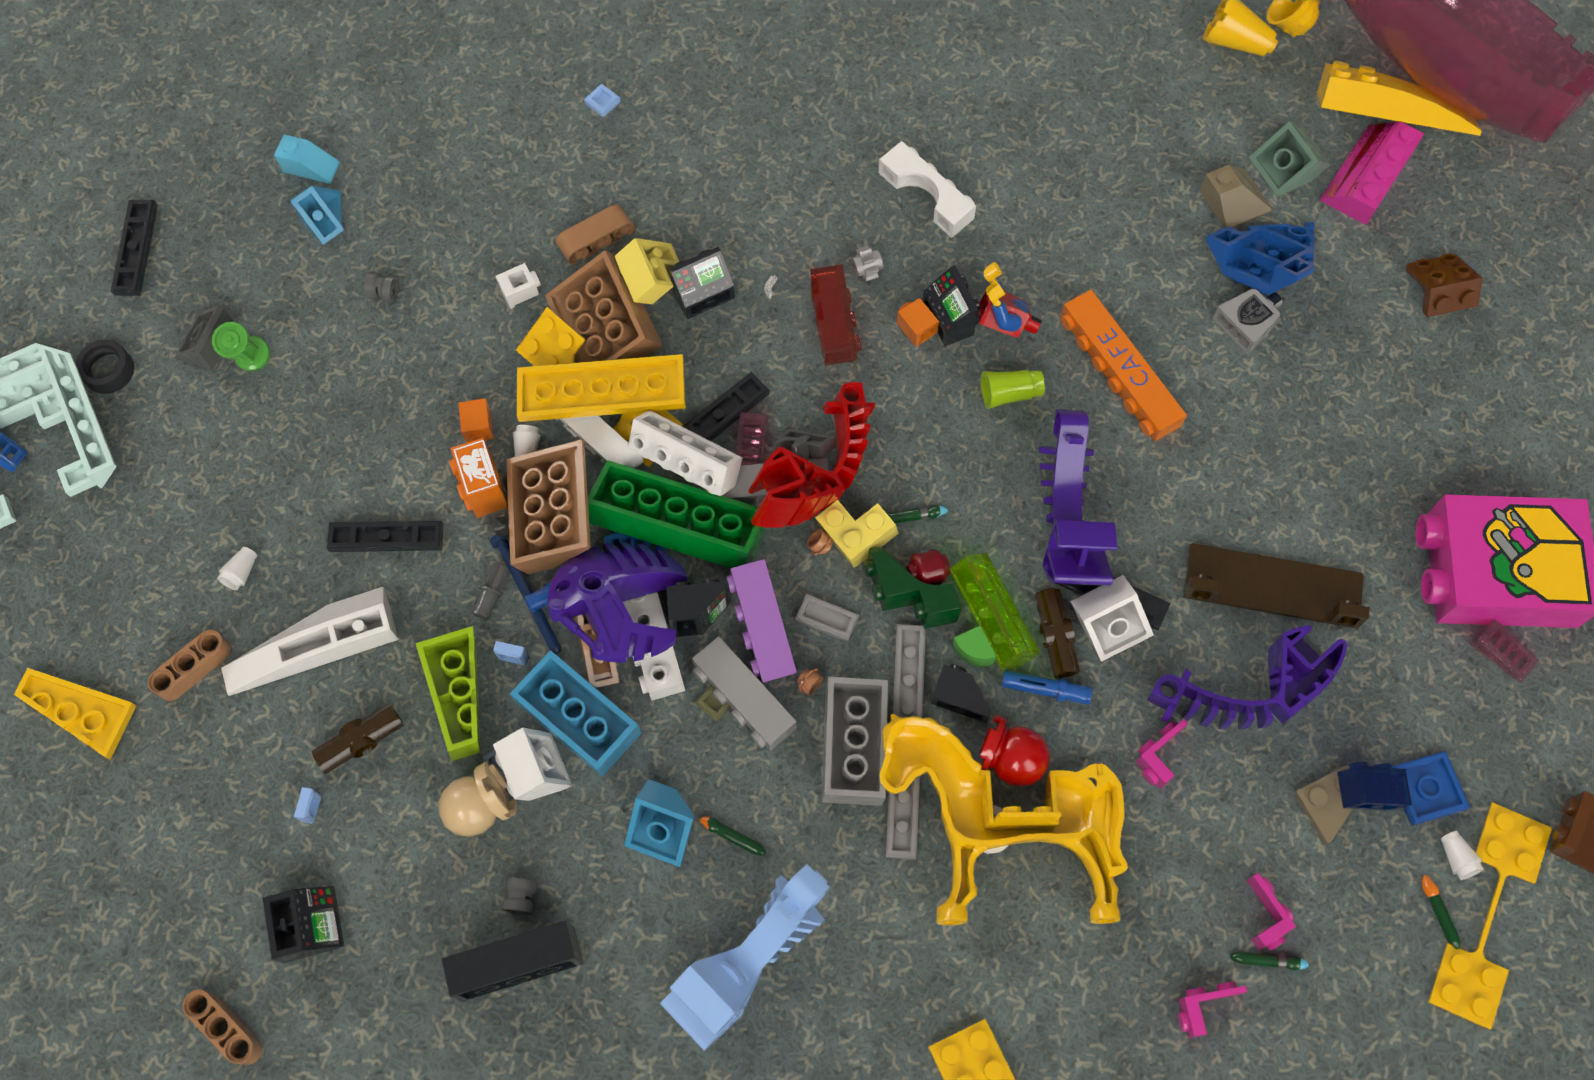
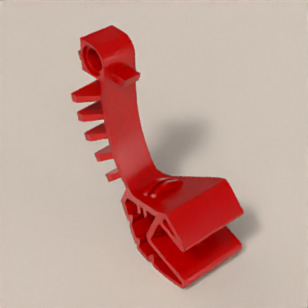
M862 382L843 384L833 402L827 401L822 408L825 414H833L835 421L837 456L833 470H824L783 447L776 449L764 462L748 489L749 494L763 489L767 491L766 496L751 519L753 525L765 528H782L786 525L790 527L801 524L804 520L808 521L820 511H824L835 501L839 500L845 490L851 486L862 461V454L869 441L865 438L870 431V424L865 422L874 410L876 403L866 402Z

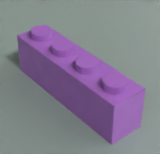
M765 559L731 568V575L726 576L730 593L736 592L739 604H735L734 607L738 621L744 620L747 632L742 633L746 649H752L755 660L750 661L753 674L756 678L760 677L763 683L797 673Z

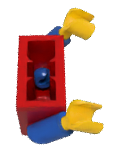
M996 262L991 263L984 270V277L990 284H988L979 302V324L1015 338L1020 336L1022 330L1036 334L1042 320L1030 315L1029 304L1026 301L1004 291L1002 283L996 280L997 277L1002 275V271Z

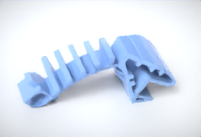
M808 864L796 873L790 881L786 880L782 875L775 881L776 888L771 892V899L764 905L765 915L762 914L756 920V928L748 934L747 939L739 947L695 961L670 987L672 992L660 1003L703 1051L710 1047L742 1016L760 978L762 969L768 962L774 963L780 957L777 952H788L794 946L790 941H802L806 936L805 933H811L816 926H820L825 921L824 917L814 906L822 900L830 886L827 884L828 881Z

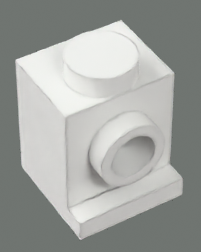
M525 263L496 275L499 287L510 309L523 301L539 295L537 287L541 286L535 271L529 272Z

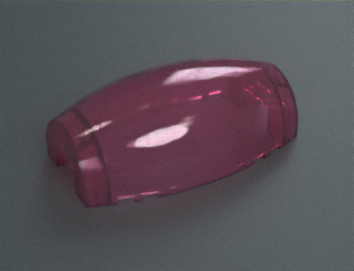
M1344 0L1352 15L1371 40L1398 68L1417 84L1455 109L1510 134L1546 144L1594 93V55L1589 50L1582 55L1572 46L1576 39L1571 34H1568L1564 39L1553 30L1558 23L1529 0Z

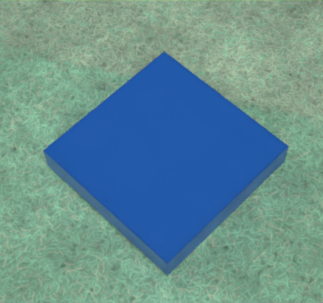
M1446 751L1387 768L1411 826L1470 809Z

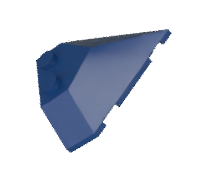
M1305 222L1304 227L1291 226L1290 223L1249 226L1248 231H1237L1233 227H1227L1208 235L1206 239L1223 275L1232 278L1239 284H1245L1257 289L1261 294L1270 295L1313 273L1314 222Z

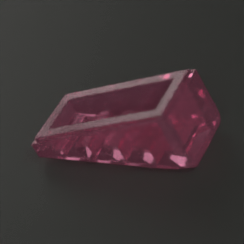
M740 414L735 454L740 457L757 459L756 463L742 461L741 466L763 464L769 424L767 415ZM745 435L759 437V440L744 437ZM743 447L758 448V451L743 450Z
M1495 619L1483 629L1471 645L1520 683L1524 681L1539 661ZM1492 636L1497 638L1494 644L1489 641ZM1502 643H1503V644H1505L1507 647H1506V649L1501 653V652L1498 650V648H1499V647L1502 645ZM1513 650L1517 654L1510 662L1507 657ZM1523 658L1527 662L1519 671L1515 666Z

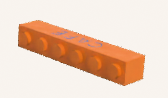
M1090 289L1065 303L1061 313L1062 325L1066 330H1071L1076 336L1079 348L1082 351H1087L1091 356L1094 368L1098 372H1103L1106 376L1111 391L1118 393L1124 400L1123 405L1126 411L1131 415L1134 414L1139 420L1141 431L1146 436L1150 435L1155 442L1180 428L1187 414L1094 292Z

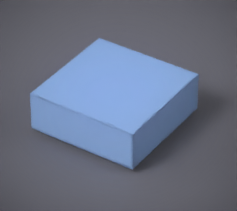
M600 84L584 99L585 104L602 117L621 102L620 97L603 84Z
M496 641L493 649L499 660L520 665L527 663L529 654L524 647Z
M302 787L294 817L304 823H314L322 796L313 789Z

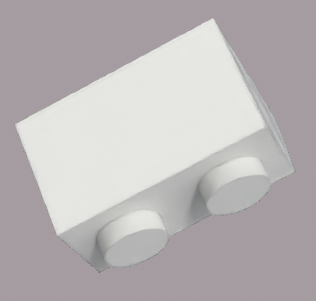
M1124 575L1114 579L1111 586L1102 585L1071 601L1079 622L1101 662L1154 635L1138 595Z
M521 728L493 744L496 751V762L503 769L507 779V790L514 799L530 801L572 786L551 733Z

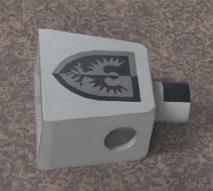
M1251 289L1218 306L1213 320L1249 354L1276 325L1281 316L1277 308L1282 305V299L1276 292L1264 297L1257 289Z

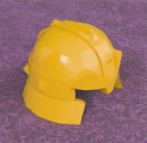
M1274 0L1267 11L1266 19L1269 24L1277 26V28L1292 37L1304 35L1315 25L1319 17L1318 5L1321 1L1295 0L1293 3L1291 0Z

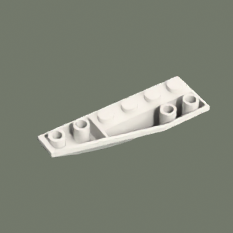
M380 587L328 604L222 667L227 695L231 696L399 640L385 588Z

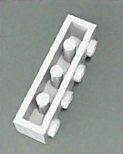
M650 410L633 419L628 448L637 452L639 456L656 462L662 468L675 472L684 477L686 481L696 483L714 495L721 496L736 486L742 457Z
M657 592L623 602L633 622L667 628ZM673 646L654 657H651V653L645 654L644 660L634 661L636 667H642L644 676L639 677L643 694L649 692L651 700L685 691Z

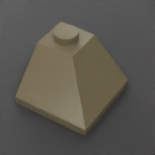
M1228 164L1205 175L1200 192L1224 228H1235L1273 210L1245 169Z

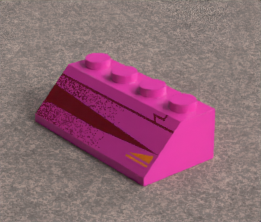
M1403 122L1368 125L1325 190L1320 201L1367 225L1415 151L1424 133Z

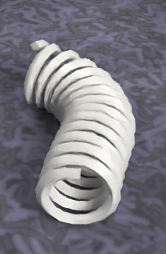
M770 276L764 286L765 294L767 296L769 294L770 299L774 295L772 287L777 281V277L775 278L774 276Z

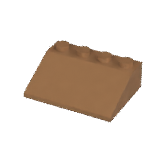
M606 250L545 295L551 310L586 340L574 357L575 363L648 357L663 346L644 304L634 302L624 277L619 271L615 255Z
M581 439L506 459L510 565L526 574H532L553 569L590 549L584 441Z

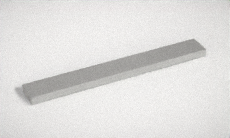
M897 624L893 714L899 717L917 716L922 718L926 629L923 628V625ZM920 776L915 778L905 791L897 794L889 793L886 858L917 859Z

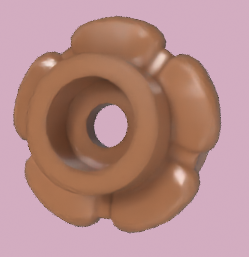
M820 528L813 531L807 540V547L811 549V553L815 556L826 554L833 544L831 537Z
M806 669L802 672L797 680V683H799L798 689L801 693L804 691L808 696H811L822 685L824 677L819 674V669Z

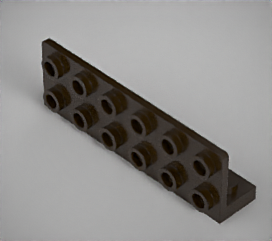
M1195 543L1189 546L1183 598L1356 629L1369 618L1370 607L1361 606L1363 573Z

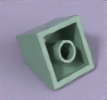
M1291 121L1285 124L1249 156L1277 197L1313 181L1331 165L1304 127Z

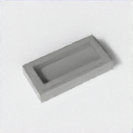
M806 594L795 617V621L849 642L859 619V614Z

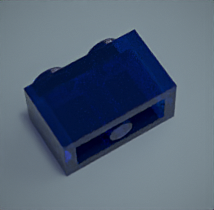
M1355 762L1349 764L1350 769L1337 772L1344 809L1387 811L1412 805L1406 769L1392 768L1391 763L1376 764L1370 767L1368 762Z

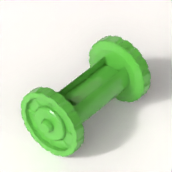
M225 322L218 326L212 335V346L215 352L227 359H235L236 364L243 370L257 371L267 365L270 359L268 344L257 336H249L248 331L239 323Z

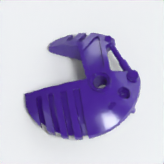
M620 542L621 550L613 543L603 544L604 552L597 546L592 547L569 559L555 574L547 597L549 617L552 621H560L569 631L583 640L592 649L594 659L621 663L627 662L629 657H634V661L644 660L645 654L651 653V657H654L675 645L676 630L633 622L623 602L666 590V587L673 586L677 582H687L685 571L674 558L656 549L658 556L656 557L648 546L637 543L636 548L638 551L628 542ZM585 615L597 637L596 641L589 637L571 617Z

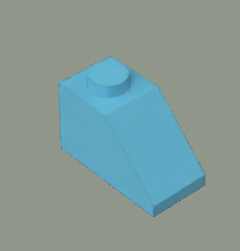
M285 134L274 154L283 172L331 184L340 164L339 160L310 141Z

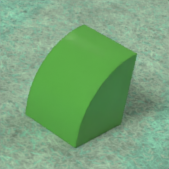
M981 626L954 637L952 646L956 654L963 661L979 667L994 664L996 654Z

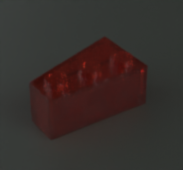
M843 264L810 269L811 300L824 365L857 361V351H861L859 334H854L853 327H856V318L854 311H850L851 294L849 287H846Z

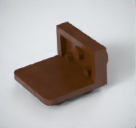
M1448 253L1432 259H1419L1406 265V272L1425 288L1422 311L1426 317L1479 306L1482 277L1457 255Z
M1584 791L1576 796L1569 797L1564 804V814L1560 824L1553 833L1552 839L1554 841L1549 852L1594 874V795Z

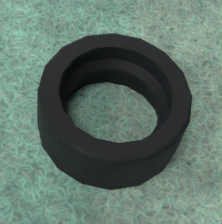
M97 340L88 344L80 351L76 359V366L82 381L92 391L97 393L109 394L121 390L130 382L134 374L132 357L119 343L112 340ZM112 354L119 357V365L111 375L99 379H94L91 376V368L99 358Z

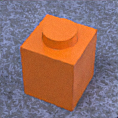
M920 298L912 303L907 302L903 304L897 313V325L915 347L938 332V319Z
M486 398L459 402L461 433L466 443L482 437L485 442L489 439H494L491 409Z

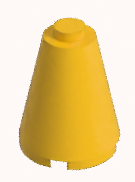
M1222 0L1214 13L1216 15L1213 21L1209 22L1203 35V40L1207 43L1262 57L1266 53L1271 54L1278 43V40L1275 39L1277 33L1241 0Z

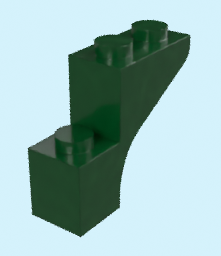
M869 548L867 560H864V570L866 576L872 579L873 597L875 601L880 602L882 611L913 605L915 616L917 619H921L924 629L957 623L961 605L953 583L946 585L923 583L911 575L882 548Z

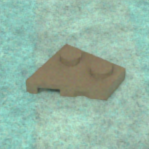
M1348 765L1294 792L1325 845L1334 839L1353 809L1348 807L1343 774L1354 775Z

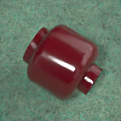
M936 549L914 553L910 557L909 565L905 567L917 580L930 585H942L945 583L947 576L950 575V564L947 556L941 554Z

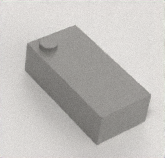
M828 677L825 688L821 803L882 806L886 798V789L880 784L879 774L885 757L883 728L887 724L888 680Z

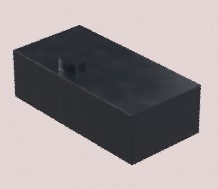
M566 920L441 958L449 996L462 1002L584 964L575 928Z

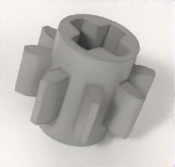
M868 246L856 249V257L851 258L855 275L857 277L863 276L866 281L878 278L877 272L883 269V262L879 251H872Z

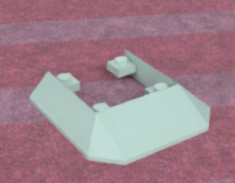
M34 343L0 358V429L33 414H36L39 425L44 430L66 420L80 460L57 470L65 493L71 497L96 485L103 488L115 470L116 464L73 356L68 352ZM4 494L0 495V528H3L17 521L10 501Z

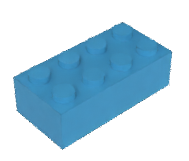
M551 650L510 693V696L519 707L600 777H603L642 734L639 725Z

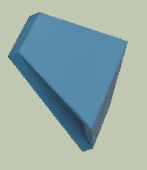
M311 185L290 200L300 220L323 245L344 230L341 220L340 190Z

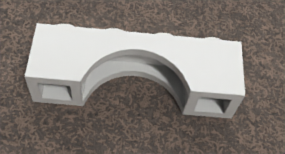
M901 141L879 159V174L896 189L905 186H916L927 190L934 197L937 205L934 211L933 222L951 238L974 220L976 205L973 200L957 190L951 180L941 176L931 163H926L914 148L908 147Z

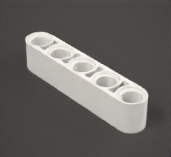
M599 416L560 419L564 423L563 427L575 438L578 436L582 439L585 447L594 455L598 454L602 458L600 461L604 465L609 460L637 469L644 462L637 452L628 448L629 443Z

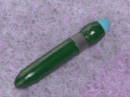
M934 505L928 509L920 508L892 512L887 515L894 523L937 518L948 513V509L944 506Z
M1234 952L1230 955L1231 960L1245 965L1287 968L1289 970H1300L1309 966L1306 960L1296 956L1285 957L1253 952Z

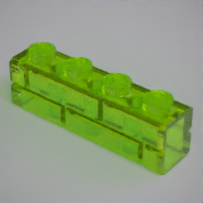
M987 553L967 555L951 567L950 572L978 626H981L996 654V660L1001 670L1005 671L1026 665L1040 655V651L1019 615L998 572L992 565L990 557Z

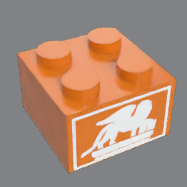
M482 437L450 448L453 459L449 460V464L454 476L457 477L459 483L456 484L461 500H464L467 510H473L476 517L479 518L507 508L505 492L494 459L484 438Z

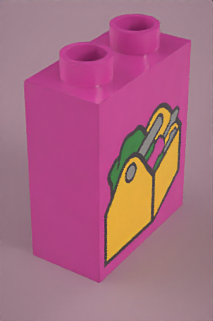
M1444 495L1427 514L1419 516L1415 530L1416 543L1419 549H1429L1431 569H1426L1422 575L1421 596L1425 604H1435L1437 623L1579 628L1594 617V543L1587 499Z

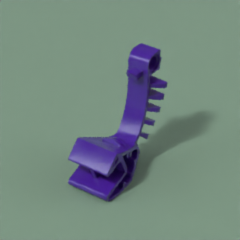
M1056 409L1053 435L1058 439L1057 447L1039 446L1038 450L1039 453L1056 455L1055 463H1040V469L1054 470L1053 481L1041 480V486L1053 487V497L1043 498L1044 505H1053V512L1046 516V522L1053 523L1042 566L1048 579L1053 583L1111 586L1113 584V575L1105 551H1117L1115 523L1082 520V489H1085L1087 484L1082 482L1083 472H1089L1090 466L1084 465L1085 456L1094 455L1093 449L1086 448L1089 418L1084 411Z
M1310 625L1282 633L1268 649L1269 688L1271 690V698L1268 700L1246 701L1214 694L1189 683L1188 680L1192 673L1186 668L1181 678L1171 674L1160 677L1152 688L1147 701L1165 709L1161 721L1168 722L1181 696L1184 695L1191 699L1183 716V719L1187 721L1196 714L1201 704L1206 705L1200 721L1201 726L1207 727L1212 723L1219 709L1222 710L1218 729L1225 730L1235 720L1236 712L1239 713L1238 730L1249 728L1255 720L1254 713H1256L1258 729L1271 725L1274 720L1272 713L1284 724L1311 703L1334 679L1343 663L1347 643L1345 640L1339 639L1319 656L1303 640L1312 629ZM1161 686L1170 687L1174 696H1165L1161 691Z

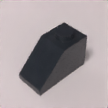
M943 665L931 704L987 724L991 710L973 675L967 673V670L959 665Z

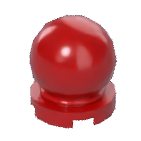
M995 714L992 720L997 723L995 730L992 728L988 729L979 751L980 757L983 758L981 763L982 770L993 768L997 777L1008 785L1023 787L1034 784L1043 777L1048 769L1050 761L1048 744L1039 733L1031 728L1016 726L1008 729L1005 726L1007 718Z

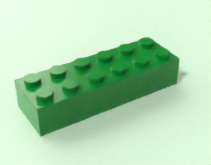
M609 460L606 461L588 495L589 524L728 568L751 563L765 532V527L755 526L751 522L753 515L758 509L756 506L728 497L714 495L708 491Z

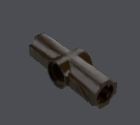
M1053 587L1036 592L1035 601L1041 621L1039 625L1040 635H1044L1045 643H1043V646L1048 650L1054 678H1065L1079 674L1080 669L1073 644L1075 642L1074 628L1071 619L1066 616L1060 589Z
M389 703L364 719H355L345 724L339 730L337 736L312 750V756L322 772L327 774L351 758L364 756L363 752L370 748L371 750L375 749L377 742L404 725L393 706Z

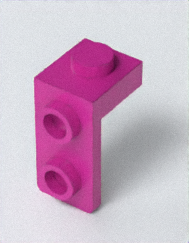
M1185 719L1178 724L1172 721L1160 732L1163 735L1161 739L1156 743L1151 739L1138 750L1141 756L1137 759L1136 763L1143 769L1142 775L1150 785H1157L1161 789L1175 776L1155 753L1187 726L1188 722Z
M1256 873L1247 879V882L1276 923L1251 940L1258 950L1267 946L1271 951L1286 941L1283 935L1296 926L1293 923L1294 917L1289 908L1284 904H1280L1274 896L1275 890L1270 881Z
M1233 981L1216 985L1217 991L1209 993L1205 992L1204 987L1187 990V997L1179 999L1181 1012L1178 1013V1022L1181 1031L1187 1032L1188 1039L1206 1035L1207 1032L1199 1002L1247 993L1246 986L1236 987V983Z

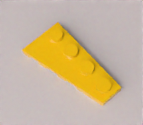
M27 668L14 693L19 699L109 760H111L137 706L132 702Z

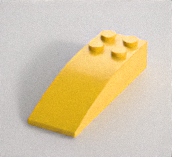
M1334 61L1333 64H1325L1317 91L1321 108L1481 135L1482 130L1473 115L1426 88L1400 78L1375 72V69L1369 66H1360L1359 69L1351 68L1349 64L1340 61Z

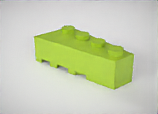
M471 626L415 643L451 762L480 753L477 654L474 627Z

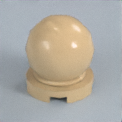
M486 761L475 767L474 777L465 776L453 780L444 789L438 801V813L444 827L455 835L473 837L485 833L494 825L496 817L501 820H507L517 814L516 799L510 801L505 790L507 788V780L494 764L488 766Z

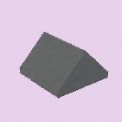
M216 305L197 314L175 356L176 359L213 370L220 355L215 352L212 346V335L221 324L234 322L224 307Z

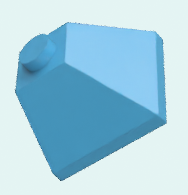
M648 779L635 799L624 846L681 867L695 815L676 789Z

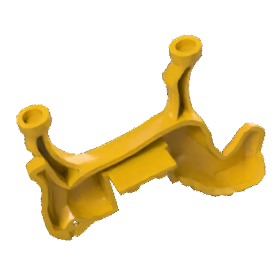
M890 715L892 721L883 728L885 757L879 774L880 784L889 793L897 794L905 791L915 778L927 772L939 795L941 818L951 845L953 862L952 889L947 900L937 908V924L960 925L968 922L966 906L977 896L974 864L981 853L997 847L1030 842L1058 844L1071 850L1086 867L1094 887L1096 900L1090 909L1091 923L1109 924L1120 921V910L1117 905L1119 889L1113 877L1124 873L1128 868L1120 848L1121 831L1125 818L1124 798L1120 781L1115 773L1105 764L1095 763L1077 772L1050 771L1045 785V806L1036 807L1033 809V812H1022L1021 807L1017 806L1005 807L1003 812H999L994 818L990 771L982 770L981 764L972 758L971 752L952 734L949 728L940 725L932 718ZM1088 778L1094 779L1096 786Z

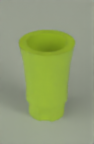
M983 371L981 374L980 386L986 409L1017 401L1031 400L1034 397L1043 396L1045 393L1042 371Z

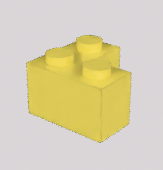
M634 238L614 256L634 302L653 304L674 287L669 277V268L673 267L679 260L671 243Z
M838 500L815 517L822 530L831 537L832 542L854 568L867 559L869 548H881L899 534L896 524L878 503L856 521Z

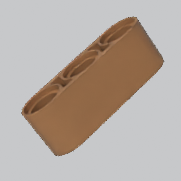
M616 204L563 231L557 236L556 244L569 264L575 265L577 260L581 258L584 260L599 252V249L603 246L608 247L623 239L622 236L626 234L631 235L635 226L621 205Z
M206 630L149 676L148 687L150 691L163 700H176L227 659L231 652L229 641L217 631ZM218 642L216 649L210 651V647ZM195 661L194 666L186 671L187 665ZM171 680L169 687L165 690H162L163 685L167 681Z
M194 990L187 994L183 1001L185 1015L228 1061L235 1064L250 1065L260 1058L262 1053L260 1040L219 996L204 990ZM203 998H206L207 1007L200 1014L198 1012V1004ZM226 1019L228 1022L227 1031L220 1036L218 1033L219 1024ZM247 1041L249 1045L248 1053L245 1057L241 1058L239 1047Z

